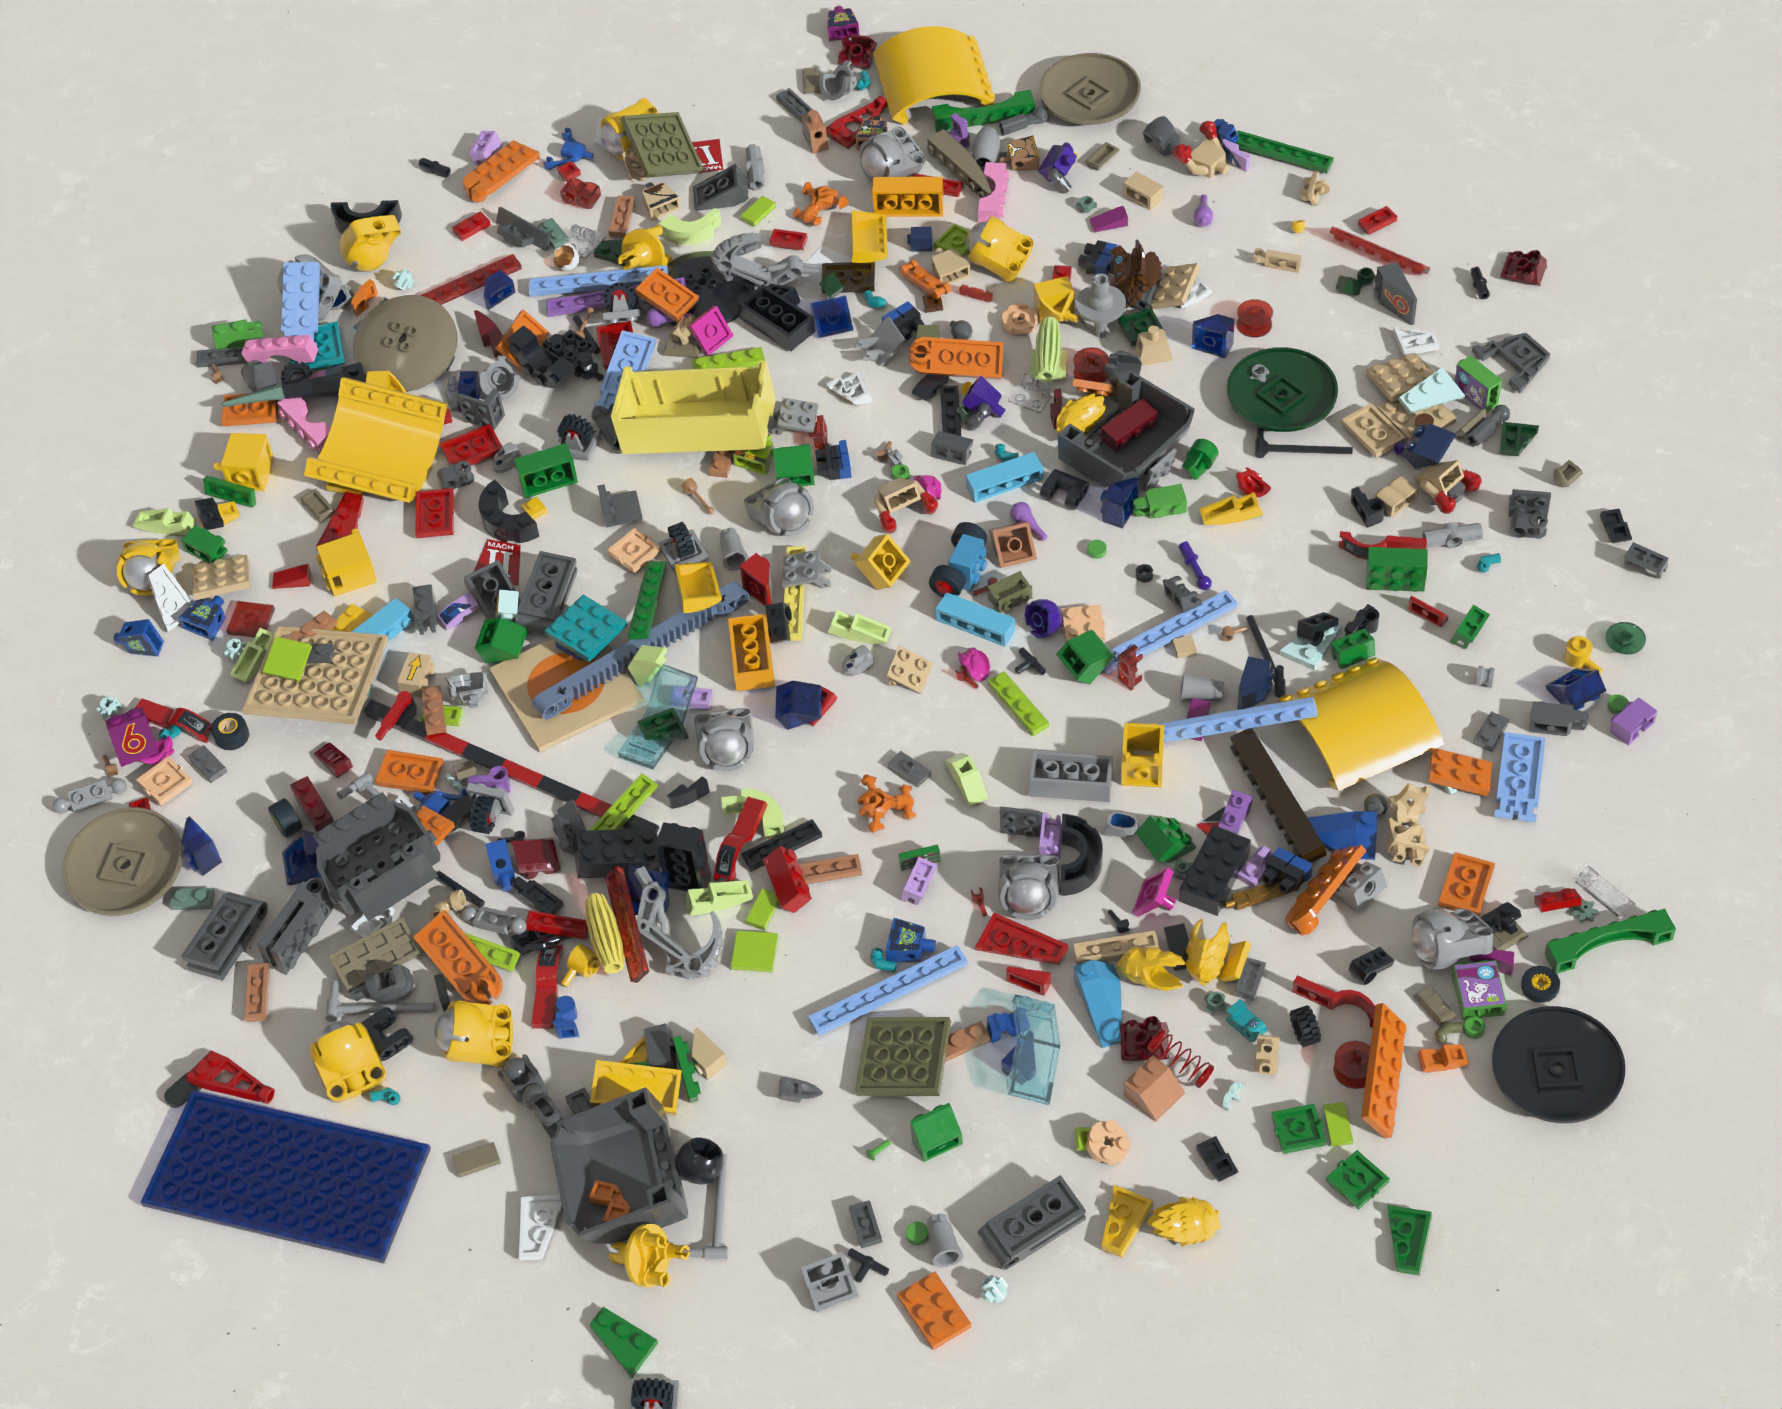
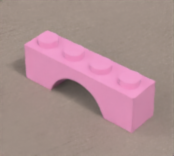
M986 162L984 175L993 193L987 197L980 198L978 223L988 221L990 216L998 219L1003 217L1004 207L1002 205H1005L1006 195L1004 193H1007L1008 183L1006 181H1009L1010 174L1009 170H1006V163Z
M310 334L246 340L242 355L247 363L252 360L266 363L269 357L274 355L286 356L294 361H298V363H301V361L309 363L314 362L318 348Z
M290 398L279 401L277 404L280 417L283 420L286 419L293 430H297L302 440H307L312 450L316 449L321 453L331 427L325 421L320 423L305 421L309 413L306 403L302 398Z

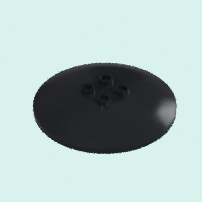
M713 251L693 252L672 260L667 265L668 275L673 279L684 277L685 287L699 296V300L687 312L691 313L696 319L712 306H717L728 324L740 316L738 303L755 290V283L740 276H733L732 281L724 280V275L714 270L711 260ZM674 321V322H671L670 324L676 326L677 322Z
M1545 1006L1530 1009L1517 1015L1502 1028L1493 1047L1492 1070L1502 1093L1521 1111L1543 1121L1577 1123L1601 1114L1617 1099L1624 1083L1625 1059L1614 1035L1597 1019L1572 1008ZM1560 1066L1563 1071L1556 1073L1551 1067Z

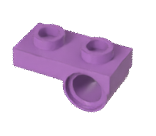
M955 113L951 116L953 129L948 134L964 148L970 146V135L967 131L968 123L964 117L961 118Z
M502 766L492 768L489 775H473L468 777V783H481L491 788L500 787L507 793L511 791L507 770Z
M1232 790L1218 827L1238 835L1245 817L1250 812L1252 796Z

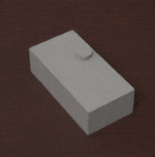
M1033 751L1029 776V796L1110 802L1113 756Z

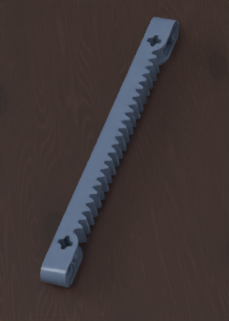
M736 581L720 588L722 601L704 610L691 613H683L682 610L651 628L648 639L631 640L541 692L533 699L532 706L543 719L553 718L572 705L573 698L579 700L580 694L586 696L587 690L593 692V687L600 688L599 683L605 685L606 679L612 681L613 675L619 677V671L626 673L625 668H628V665L642 645L670 647V642L675 644L676 638L682 640V635L689 636L688 631L694 633L695 627L701 629V624L708 625L707 620L713 622L714 616L724 617L744 606L749 600V593Z

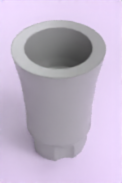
M730 527L723 529L720 532L723 565L729 570H739V566L749 557L736 530Z
M1183 673L1180 700H1191L1192 698L1211 701L1213 699L1222 700L1224 682Z
M937 1214L929 1217L927 1225L933 1264L937 1267H949L957 1264L963 1258V1253L946 1215Z

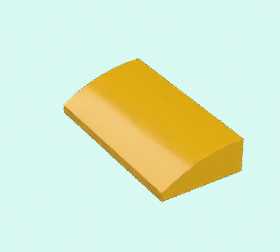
M852 210L849 221L851 262L870 263L888 258L886 214Z
M712 562L674 564L675 581L683 613L704 610L722 601Z
M596 1060L590 1105L598 1106L646 1087L662 1104L666 1115L676 1116L682 1070Z

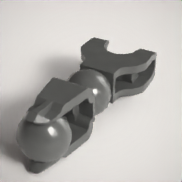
M523 1054L522 1058L514 1057L508 1059L504 1064L503 1070L497 1071L498 1077L506 1084L517 1102H523L524 1106L534 1112L544 1130L552 1139V1137H555L556 1122L563 1118L558 1107L549 1097V1093L544 1087L545 1083L538 1070L525 1054ZM530 1072L532 1075L530 1081L523 1086L519 1083L524 1082L528 1078Z

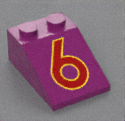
M143 707L130 709L124 714L114 715L105 720L121 767L159 753Z

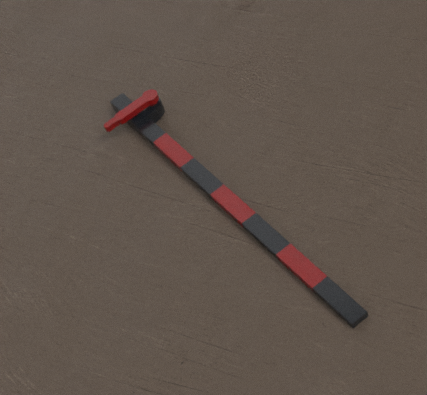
M401 691L397 695V700L392 707L371 699L363 710L367 717L381 723V727L375 735L379 741H382L388 730L390 731L394 728L465 759L472 760V762L488 769L502 766L507 770L509 778L566 803L573 799L578 808L600 818L612 806L609 803L446 732L427 735L425 723L413 719L416 715L417 705L408 691ZM634 814L622 826L626 829L656 828L657 832L660 829L659 825Z

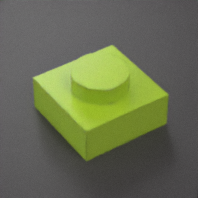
M1075 1128L1076 1151H1087V1133L1091 1128Z

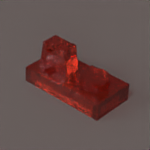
M823 415L817 416L814 433L808 432L809 437H816L814 438V445L819 450L825 449L824 443L828 444L827 424Z

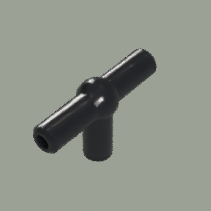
M1024 647L1019 649L1018 653L1026 661L1015 668L1017 674H1021L1030 667H1033L1040 675L1046 673V669L1037 661L1035 656H1032Z
M853 1248L848 1251L847 1255L862 1263L854 1277L856 1282L861 1283L870 1268L883 1276H887L889 1273L888 1267L878 1263L871 1256H866Z

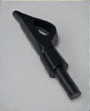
M554 935L538 939L524 945V949L544 951L551 945L559 944L560 941L571 937Z

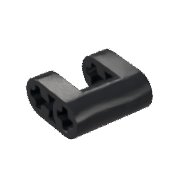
M1054 469L1042 485L1040 497L1051 500L1060 488L1069 492L1065 500V507L1075 510L1085 497L1089 489V482Z
M390 1007L379 1010L361 1022L367 1028L381 1061L390 1059L413 1041V1036L406 1028L399 1029L388 1037L383 1034L382 1031L391 1026L396 1020V1015Z

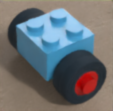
M961 522L956 526L951 536V542L955 550L948 561L949 566H937L929 578L930 588L941 597H944L946 592L959 596L962 589L971 592L974 585H978L981 572L986 569L987 560H985L987 549L984 546L987 542V534L980 526L974 523Z

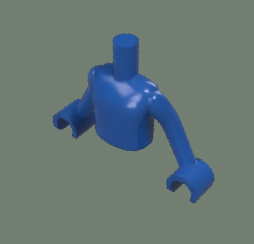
M565 128L562 138L566 142L562 146L561 156L569 159L553 161V158L548 156L546 158L547 162L544 161L543 164L546 170H551L554 166H562L570 161L575 163L582 157L593 159L594 153L586 151L585 144L576 141L572 137L571 129Z
M466 789L461 791V795L447 794L435 790L426 796L416 791L413 797L421 801L419 809L424 805L434 812L441 814L450 806L449 800H459L465 795L468 796Z

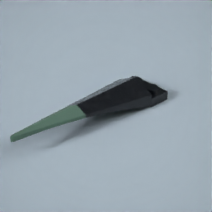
M361 362L347 366L341 364L220 404L222 407L290 398L339 397L342 377L366 383Z

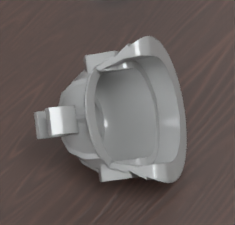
M844 61L843 65L835 68L832 74L823 73L820 75V90L827 99L837 100L851 93L857 85L856 76L853 73L855 67H850L851 61Z
M498 355V361L491 364L487 370L483 369L481 371L480 386L486 395H489L492 389L499 390L501 400H505L513 396L517 391L520 377L505 362L506 356Z
M487 671L445 677L447 683L451 686L447 687L451 700H455L463 706H469L470 709L477 708V703L482 700L484 694L488 693L487 681H485Z

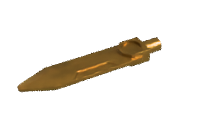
M1274 881L1271 885L1263 884L1234 893L1232 898L1224 901L1223 904L1225 909L1236 907L1237 910L1286 894L1278 889L1279 882Z

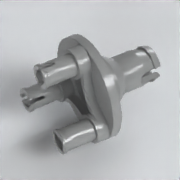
M1101 273L1094 275L1092 285L1084 288L1077 295L1075 302L1076 311L1079 316L1088 322L1094 323L1096 326L1095 335L1100 338V333H1102V338L1106 337V326L1108 323L1121 317L1126 308L1124 294L1116 287L1109 285L1108 276Z

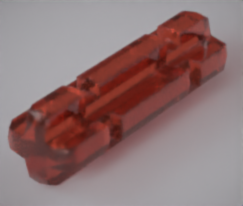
M964 284L959 289V293L964 296L968 295V297L978 300L984 299L983 301L991 302L993 299V293L990 291L984 292V290L972 286L969 288L968 285Z

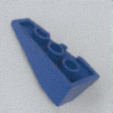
M1353 811L1307 817L1324 847L1329 848V851L1333 852L1336 849L1362 845L1366 852L1360 859L1375 860L1377 812Z

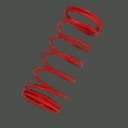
M1164 1028L1160 1029L1147 1046V1051L1153 1053L1166 1038L1171 1036L1170 1042L1160 1060L1174 1046L1180 1043L1179 1050L1169 1067L1182 1054L1190 1050L1188 1058L1179 1074L1195 1058L1199 1057L1198 1064L1188 1081L1203 1066L1208 1064V1067L1203 1071L1195 1084L1197 1088H1201L1214 1071V1066L1207 1062L1198 1068L1201 1056H1195L1189 1061L1192 1052L1191 1048L1180 1053L1182 1048L1181 1041L1176 1042L1170 1047L1173 1035L1169 1034L1163 1038L1166 1030Z

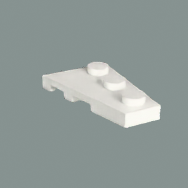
M162 564L148 574L147 577L166 632H169L181 623L179 616L193 602L167 567Z
M560 1194L521 1197L520 1261L543 1259L562 1210Z

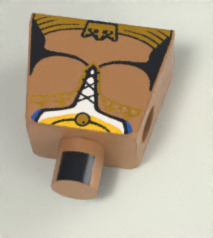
M1034 135L1009 141L1008 152L999 153L1000 163L1010 162L1013 171L1038 170L1040 167L1039 154Z

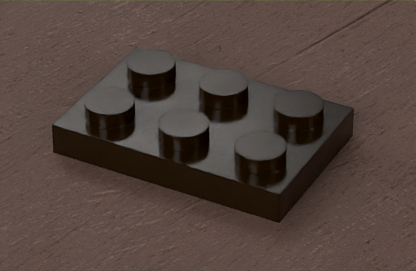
M875 262L822 263V280L833 272L845 288L840 293L865 292L866 290L875 292Z

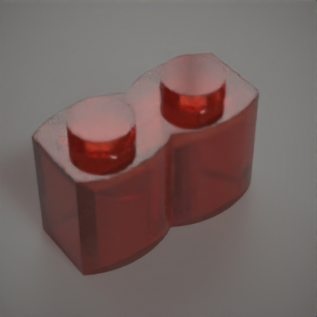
M570 178L560 191L562 201L566 204L592 209L600 198L601 191L600 187L595 183Z

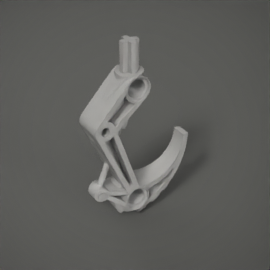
M747 233L730 237V239H726L723 243L718 244L711 254L714 270L722 273L724 280L732 281L733 276H740L760 286L763 284L768 288L773 284L784 285L799 278L802 273L819 274L820 265L803 263V260L796 255L788 256L777 264L768 265V267L735 255L744 245L760 243V233Z
M644 866L638 868L634 874L643 889L636 922L637 931L665 950L667 965L664 968V972L667 975L673 976L678 972L690 980L709 976V969L711 967L716 968L718 964L717 957L721 956L722 950L720 948L723 946L722 927L716 912H710L713 922L710 940L702 949L691 954L666 933L664 924L666 923L663 906L666 898L665 890L659 886L658 882H653ZM656 889L658 896L652 900L650 894ZM670 954L678 958L679 962L671 965ZM698 959L699 967L698 969L694 970L692 968V963L694 960Z

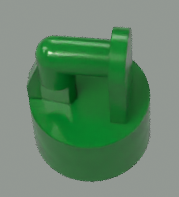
M1196 439L1193 442L1182 465L1183 469L1189 472L1192 479H1199L1206 470L1212 467L1219 455L1216 445L1207 439Z

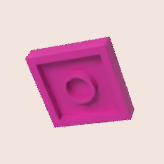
M712 306L688 325L705 356L712 354L734 336L717 306Z
M1167 867L1144 879L1132 911L1134 915L1139 917L1161 905L1168 911L1174 908L1176 899L1166 894L1174 871Z

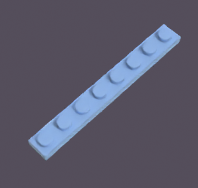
M667 265L633 268L630 270L623 269L533 278L529 282L530 297L603 290L618 282L626 283L630 286L640 285L656 268H659L667 275L668 268Z
M1227 590L1202 602V605L1181 613L1113 648L1111 652L1115 656L1103 670L1108 675L1172 642L1174 638H1179L1237 608L1238 602Z
M1314 697L1160 723L1158 725H1164V743L1318 717V710Z
M956 945L808 1016L809 1021L819 1037L967 966L968 961L959 946Z

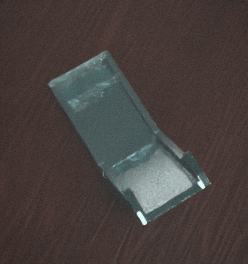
M663 664L654 676V687L642 719L674 708L683 724L698 676ZM637 724L618 751V756L654 770L674 740H645Z
M1015 994L1012 1003L1017 1041L1011 1073L1007 1079L1008 1095L1049 1105L1061 1046L1055 1004Z

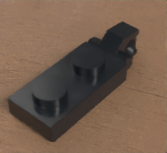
M519 876L513 880L514 888L518 890V895L539 912L555 915L564 906L561 899L535 880L526 882Z

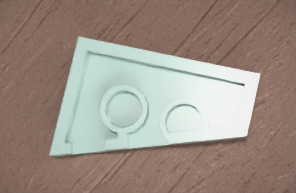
M1442 367L1403 394L1398 400L1407 412L1411 414L1439 404L1443 405L1453 400L1464 399L1465 395Z
M1338 624V626L1325 630L1323 640L1318 646L1310 645L1296 638L1282 648L1279 655L1315 670L1330 648V642L1334 641L1340 633L1342 625Z

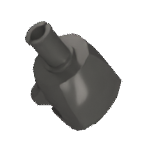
M1165 116L1154 119L1143 131L1145 142L1154 141L1155 148L1164 156L1172 154L1174 147L1180 143V134Z
M1117 351L1109 355V363H1106L1104 366V373L1109 383L1116 387L1114 402L1118 403V380L1129 370L1140 375L1142 362L1138 355L1125 351Z
M252 360L246 363L241 370L245 383L253 392L275 386L278 383V375L272 362L263 363L258 360Z
M397 964L392 967L393 970H384L383 975L367 973L365 975L366 984L353 988L351 992H356V994L352 996L355 1001L371 996L376 1002H390L409 996L414 986V979L410 970L403 965Z

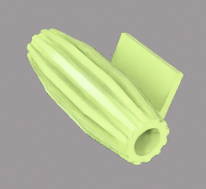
M1046 317L1041 320L1036 336L1035 350H1031L1029 378L1039 379L1041 382L1048 383L1055 379H1066L1067 350H1061L1059 322L1053 317Z

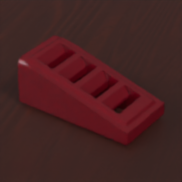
M330 742L314 752V755L336 778L353 767L351 760Z

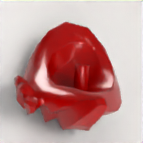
M1246 467V471L1236 473L1238 487L1246 495L1255 492L1257 497H1262L1271 490L1270 485L1264 482L1261 475L1255 470Z

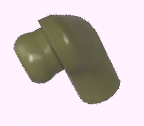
M1462 1022L1442 1024L1435 1030L1436 1042L1445 1043L1447 1042L1448 1034L1463 1033Z

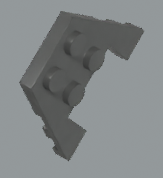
M1527 333L1506 337L1504 341L1500 342L1490 341L1484 346H1479L1478 344L1472 348V352L1482 361L1498 353L1520 373L1511 377L1508 384L1519 394L1550 359V353Z

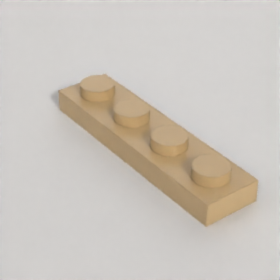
M1156 930L1073 944L1077 965L1091 960L1103 962L1121 959L1124 953L1134 948V946L1143 949L1148 947L1160 949Z

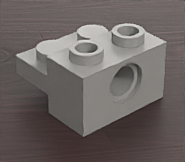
M1367 861L1363 864L1357 862L1333 894L1341 897L1345 905L1360 911L1387 887L1382 868Z
M843 1252L801 1267L816 1312L859 1297Z

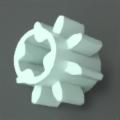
M403 268L401 271L396 270L392 278L395 280L393 284L402 290H405L406 287L410 289L414 283V279H412L413 274Z
M240 638L230 639L227 645H224L226 658L231 657L232 662H237L247 643L241 642Z
M108 696L99 701L100 707H97V711L101 714L103 720L109 719L114 715H120L119 710L123 709L117 697L112 698Z
M990 1275L980 1284L982 1290L980 1295L985 1302L989 1301L991 1303L993 1301L995 1304L999 1303L1007 1295L1005 1287L1008 1284L1002 1276L994 1277V1275Z

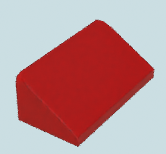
M1411 595L1408 608L1410 611L1439 627L1446 623L1448 616L1445 613Z

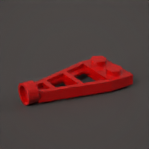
M879 96L872 103L835 120L826 127L827 136L845 148H851L856 144V135L860 127L857 131L853 132L845 125L854 121L861 126L864 120L859 116L865 113L871 115L868 120H872L874 116H880L888 106L887 101L882 96Z
M212 1050L186 1074V1081L196 1086L239 1098L269 1104L275 1095L274 1088L262 1084L231 1059ZM223 1070H227L234 1076L228 1083L215 1081L214 1079ZM241 1080L251 1085L247 1090L235 1087Z

